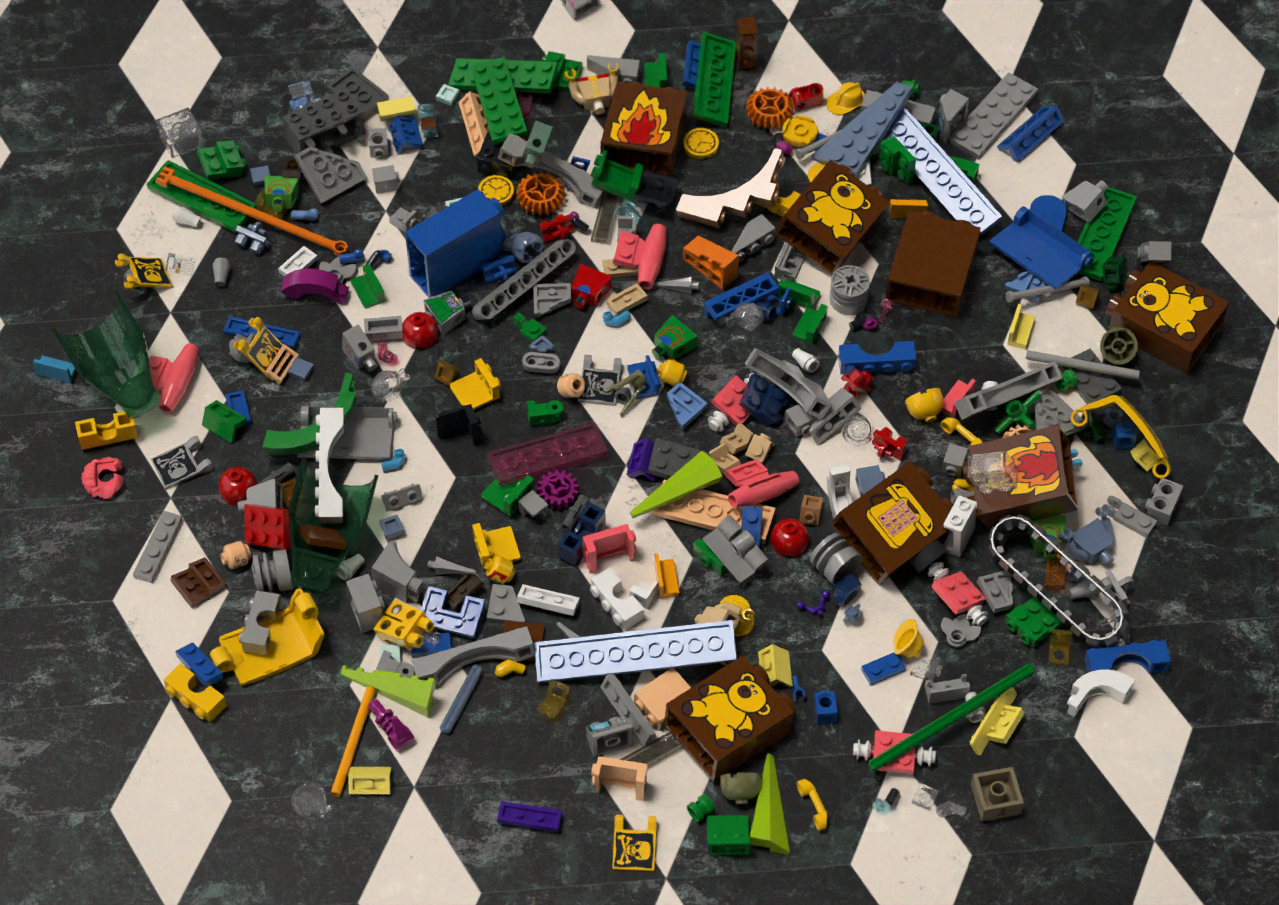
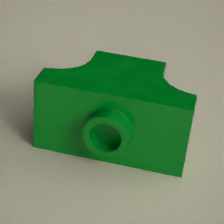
M697 539L693 543V553L701 560L704 566H709L720 577L726 573L725 565L703 540Z

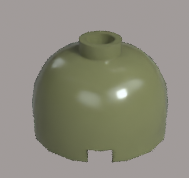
M1114 327L1107 330L1100 341V351L1103 357L1115 365L1130 362L1138 350V341L1135 334L1124 327Z
M737 773V775H732V777L730 774L721 775V791L726 798L736 801V805L748 804V800L754 799L759 794L761 774Z

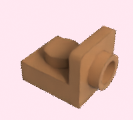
M804 495L799 521L803 524L818 526L823 498Z

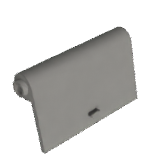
M302 406L301 429L316 423V415H320V408H332L333 406ZM354 407L344 425V433L337 440L329 458L390 460L393 424L397 423V412H394V408ZM319 446L312 450L298 453V458H316V451H319Z

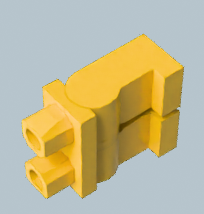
M394 599L385 612L386 616L383 615L373 630L381 640L386 642L389 640L411 650L413 647H421L424 642V638L421 636L424 631L431 632L435 625L427 618L423 611ZM397 607L399 611L397 614H393V610ZM386 623L388 625L387 628L382 630L383 624Z

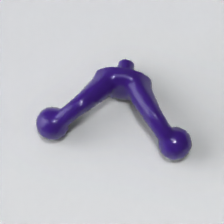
M827 590L823 591L819 606L816 608L804 605L802 601L797 603V608H803L814 615L819 614L822 616L825 610V599L830 596V593Z

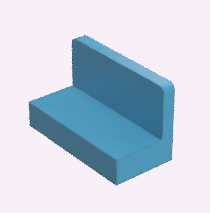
M43 355L40 360H33L36 375L67 383L72 382L78 370L77 364Z

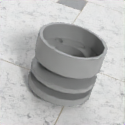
M848 265L838 268L833 273L829 299L834 310L845 315H855L866 308L870 279L866 271L860 267Z
M833 533L822 540L810 556V562L820 572H824V576L834 586L846 573L854 574L860 567L863 559L862 555L852 546H849V543L839 533Z
M286 549L273 551V560L271 561L268 560L266 553H262L264 562L260 563L258 554L253 555L252 572L258 591L264 592V586L268 585L269 593H273V584L276 583L280 592L293 590Z

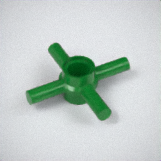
M1036 391L1023 404L1018 400H1010L1003 403L1006 406L1008 417L994 430L1000 435L1013 422L1017 425L1025 424L1029 429H1034L1036 424L1030 419L1028 408L1042 397L1041 394Z

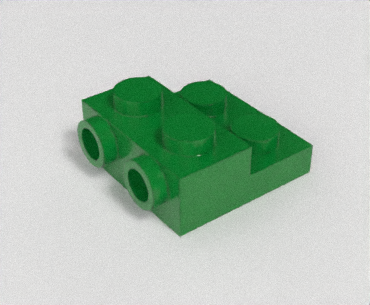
M548 51L547 56L543 55L542 61L558 63V70L552 89L570 92L569 80L565 79L564 74L567 71L568 76L573 77L571 70L574 69L576 71L575 81L580 76L583 62L566 59V54Z
M895 136L882 141L880 144L882 151L879 155L881 168L885 172L887 171L890 176L897 174L908 185L914 182L916 158Z
M233 140L216 142L215 147L198 148L197 150L198 158L207 179L242 176L246 162L244 158H240V147L235 145Z
M1032 597L1024 605H1018L1006 615L1005 620L1008 629L1018 634L1021 640L1033 649L1062 625V622L1035 597Z

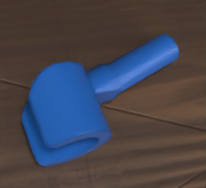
M793 676L795 689L793 700L796 701V694H801L804 700L805 691L800 688L798 677Z

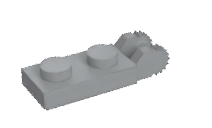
M1115 496L1108 497L1107 502L1112 505L1109 506L1110 513L1108 516L1147 538L1156 526L1157 520L1124 502L1122 503Z

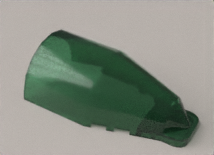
M116 290L114 294L117 303L113 312L97 327L73 336L62 335L55 328L52 331L78 374L122 407L129 418L137 419L157 407L161 398L155 388L145 335Z
M302 456L288 508L293 565L290 582L293 587L316 594L325 593L329 589L331 578L365 530L379 475H375L370 483L364 485L349 486L331 482L343 500V523L319 524V517H315V505H319V499H315V487H319V480H316L315 474L307 467L306 457ZM299 524L337 530L346 541V548L340 550L308 545L298 532Z

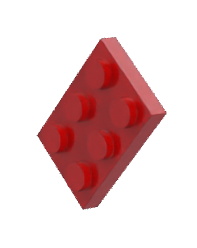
M256 504L244 505L245 543L279 549L290 548L289 509Z

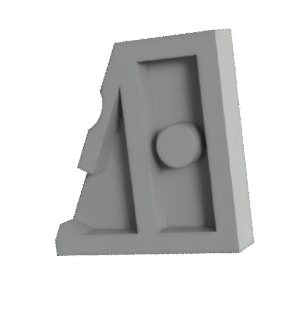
M1006 570L978 577L977 584L993 613L1011 609L1013 605V584H1011L1013 573L1009 574Z
M493 584L487 622L505 624V620L525 622L513 587Z

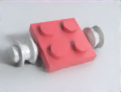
M735 375L712 399L711 403L719 410L713 412L714 417L710 416L708 418L709 427L712 430L723 431V426L729 424L728 419L737 426V424H742L751 415L739 405L749 378L744 379L743 382Z
M943 562L932 564L929 567L928 576L935 577L934 583L931 586L933 590L956 615L967 610L966 618L967 620L973 619V626L983 625L988 619V612L981 611V604L986 600L983 594L962 571L948 576L950 570L948 568L943 569Z
M875 730V740L872 749L869 740H867L866 744H861L858 739V743H854L853 755L857 756V760L860 756H864L867 761L870 758V754L875 758L912 734ZM921 745L917 753L914 747L877 771L913 774L914 759L917 758L920 766L923 762H927L930 767L931 763H935L936 751H932V746L929 750H924Z

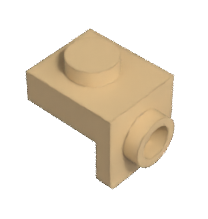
M739 423L733 433L722 437L720 444H726L728 451L734 455L748 448L753 433L743 424Z
M763 433L760 436L754 434L745 455L764 463L771 446L774 447L775 443L770 441L771 437Z
M724 443L709 452L710 457L715 460L720 472L724 475L727 469L741 465L740 460L729 453L727 445Z

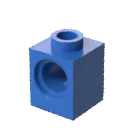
M1134 421L1114 422L1112 439L1115 450L1133 449L1137 438Z
M824 690L814 693V709L817 724L837 722L838 711L835 691L829 692ZM826 704L829 705V707H823L821 705Z

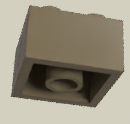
M1013 767L973 774L971 788L981 822L1020 815L1022 813L1024 802Z

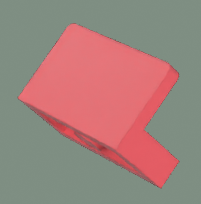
M972 379L968 385L958 380L944 398V407L941 412L955 419L958 415V410L954 402L973 394L976 380Z

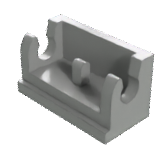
M787 242L775 265L774 278L783 281H795L805 256Z
M962 674L961 679L931 683V680H926L924 687L929 704L965 698V695L970 690V684L966 682V674Z

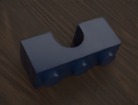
M589 502L580 513L574 532L567 531L559 542L558 557L575 566L583 555V536L600 532L606 523V511Z

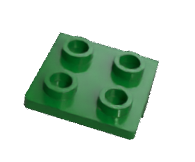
M503 470L483 491L481 498L511 517L518 509V501L532 490L534 491V478L527 475L523 480H520L508 471Z
M747 815L707 816L708 855H749L750 836Z

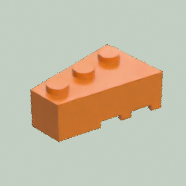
M697 236L683 248V260L722 290L738 278L739 255L700 236Z

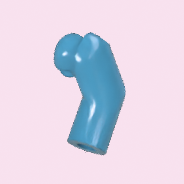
M627 310L618 316L612 315L611 312L607 311L602 317L605 324L620 326L629 320L631 315Z

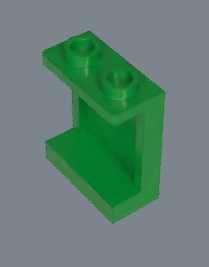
M603 150L601 155L597 154L594 160V165L596 166L593 167L590 175L593 177L591 185L631 201L638 190L643 165L637 163L633 170L606 159L607 151Z

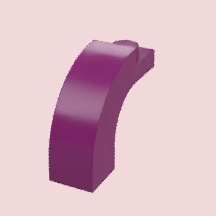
M299 269L283 277L280 292L294 300L307 293L321 294L343 305L346 303L349 287L337 281L338 276L333 273L319 269Z

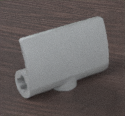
M731 515L723 519L715 530L703 537V541L739 583L758 571L769 560L756 545L753 536L747 530L744 531Z

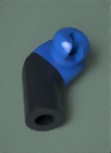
M377 250L373 252L365 264H370L373 269L378 261L390 262L392 254L388 250Z

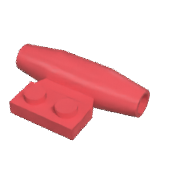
M654 224L645 241L638 237L639 235L624 231L620 232L613 263L628 268L639 266L638 285L644 290H649L653 287L661 269L666 249V227L662 224Z
M187 343L173 363L168 358L150 357L137 387L140 391L153 393L162 390L158 405L161 411L172 413L184 396L196 368L199 348L194 344Z
M757 459L727 469L725 476L736 487L739 486L738 489L728 495L729 504L733 508L759 504L781 496L799 484V477L795 471L769 475L768 469Z

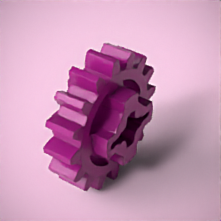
M555 469L554 474L548 471L547 477L541 476L542 481H538L537 494L547 504H550L551 509L554 506H558V509H561V505L567 508L568 502L575 503L574 498H578L579 484H577L576 478L572 479V473L565 475V470L558 473V470Z

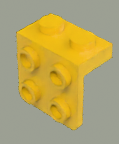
M481 358L474 361V373L450 384V389L461 406L471 404L473 410L500 398L499 388L501 384L497 377H493L490 366L485 364Z

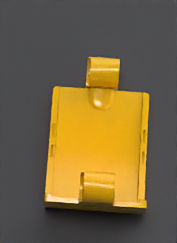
M1108 396L1084 405V407L1076 409L1071 414L1072 423L1075 426L1081 427L1089 422V412L1091 410L1117 404L1134 421L1162 459L1154 464L1153 474L1157 478H1166L1171 473L1168 455L1160 440L1141 414L1122 396ZM1079 412L1085 415V420L1082 423H1077L1075 420V415ZM1160 464H1164L1167 467V472L1164 475L1157 473L1156 469Z
M301 588L296 589L289 607L279 612L276 621L266 620L260 623L259 626L270 628L271 641L267 655L243 651L242 643H239L240 633L245 630V627L219 637L221 646L216 647L210 652L214 665L222 673L234 671L240 685L243 686L278 674L314 657L319 651L324 632L317 620L319 612L311 594L303 593Z

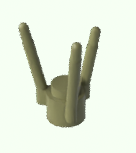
M636 370L625 379L605 389L604 392L608 393L614 389L618 390L627 384L633 389L638 388L620 412V416H623L639 393L646 388L644 383L647 382V379L640 370Z

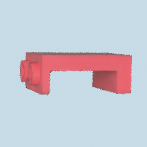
M628 524L583 536V558L589 573L597 571V560L624 552H627L630 560L634 559L636 536L633 530L630 531Z

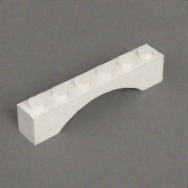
M320 408V415H316V426H320V433H316V444H319V451H316V462H319V469L315 470V478L319 480V487H315V499H319V505H315V517H319V524L343 523V500L331 483L328 474V464L334 445L344 433L343 408Z

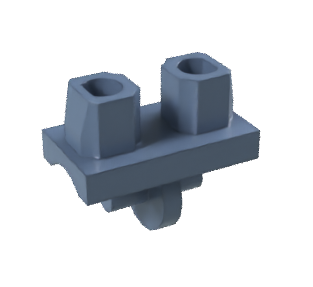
M262 223L249 224L248 229L250 230L237 226L236 231L238 235L235 240L237 245L245 248L248 241L251 240L253 243L250 249L257 254H260L264 247H270L271 243L267 241V238L261 236L266 234Z

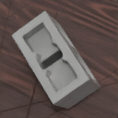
M1161 477L1159 484H1154L1151 492L1153 494L1152 499L1148 498L1144 507L1147 510L1146 515L1161 524L1168 525L1180 499L1183 485Z

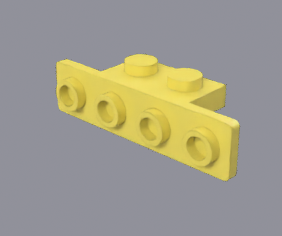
M1013 687L997 696L977 731L972 736L970 745L976 755L982 754L989 741L1006 744L1023 717L1024 711L1022 708L1011 706L1017 696Z

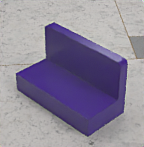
M648 438L638 441L633 445L626 474L630 478L644 475L651 481H655L657 476L647 473L654 443Z

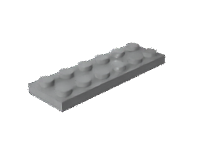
M1008 72L949 137L948 142L979 159L1038 93V88Z

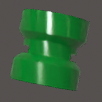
M706 794L699 796L696 802L686 805L688 813L696 822L704 819V815L715 811L712 801Z

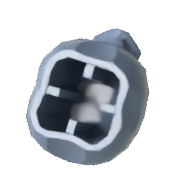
M522 232L520 234H513L502 241V249L505 251L512 250L516 261L525 264L531 262L543 252L544 243L537 234Z

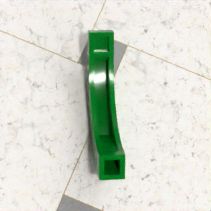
M346 372L339 397L332 407L343 408L344 425L349 419L357 400L356 393L354 392L356 381H353V374ZM316 423L294 431H273L267 429L263 452L268 455L284 456L312 450L319 446V444H316V433H320V426H316Z

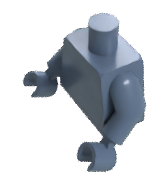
M1103 505L1104 513L1101 512L1100 507L1095 510L1096 515L1101 517V520L1097 518L1072 533L1070 528H1064L1063 531L1066 536L1063 532L1058 533V539L1065 540L1064 544L1067 550L1075 559L1085 561L1089 565L1100 560L1105 566H1109L1114 561L1110 553L1112 552L1115 540L1110 518L1107 517L1110 513V508L1107 505Z

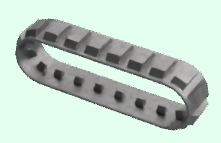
M1019 514L1017 517L1008 515L999 519V523L992 527L988 536L992 543L988 547L996 561L1000 560V566L1009 574L1014 573L1013 577L1023 587L1028 586L1027 590L1037 600L1043 598L1041 603L1050 612L1054 613L1057 611L1056 617L1066 626L1072 624L1070 628L1072 632L1081 640L1086 637L1088 645L1101 648V646L1111 647L1120 644L1119 640L1123 636H1127L1131 625L1127 622L1130 614L1123 602L1118 603L1119 597L1109 588L1104 590L1105 585L1095 575L1089 577L1090 571L1080 562L1075 564L1076 559L1066 549L1060 551L1062 546L1052 536L1046 538L1048 535L1046 531L1037 523L1032 525L1033 522L1030 518ZM1016 526H1019L1021 530H1025L1027 527L1034 531L1031 536L1035 540L1038 538L1043 539L1048 544L1046 550L1049 553L1055 550L1062 557L1060 560L1061 564L1065 566L1069 563L1076 569L1074 575L1078 579L1085 577L1091 583L1089 589L1092 592L1098 589L1105 595L1103 602L1107 605L1113 603L1118 607L1114 613L1116 617H1121L1120 623L1117 622L1115 625L1116 631L1113 633L1109 632L1105 634L1106 637L1100 638L1099 634L1094 633L1090 636L1084 631L1087 626L1083 623L1077 626L1070 619L1072 613L1069 610L1062 612L1056 606L1058 600L1054 596L1048 599L1041 593L1044 588L1042 585L1037 584L1034 586L1027 580L1029 574L1026 571L1019 573L1013 567L1015 561L1012 558L1005 560L1000 555L1004 552L1003 546H999V542L1003 540L1004 532L1010 531Z

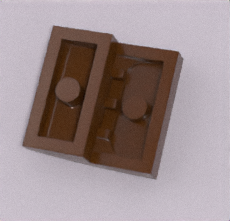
M206 557L190 563L188 569L172 575L170 579L191 608L213 597L227 585Z

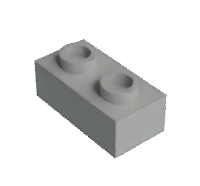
M401 316L364 319L365 335L369 341L402 339Z

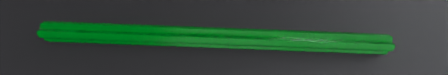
M1030 663L1024 665L868 762L869 768L873 772L879 770L1034 674V667Z

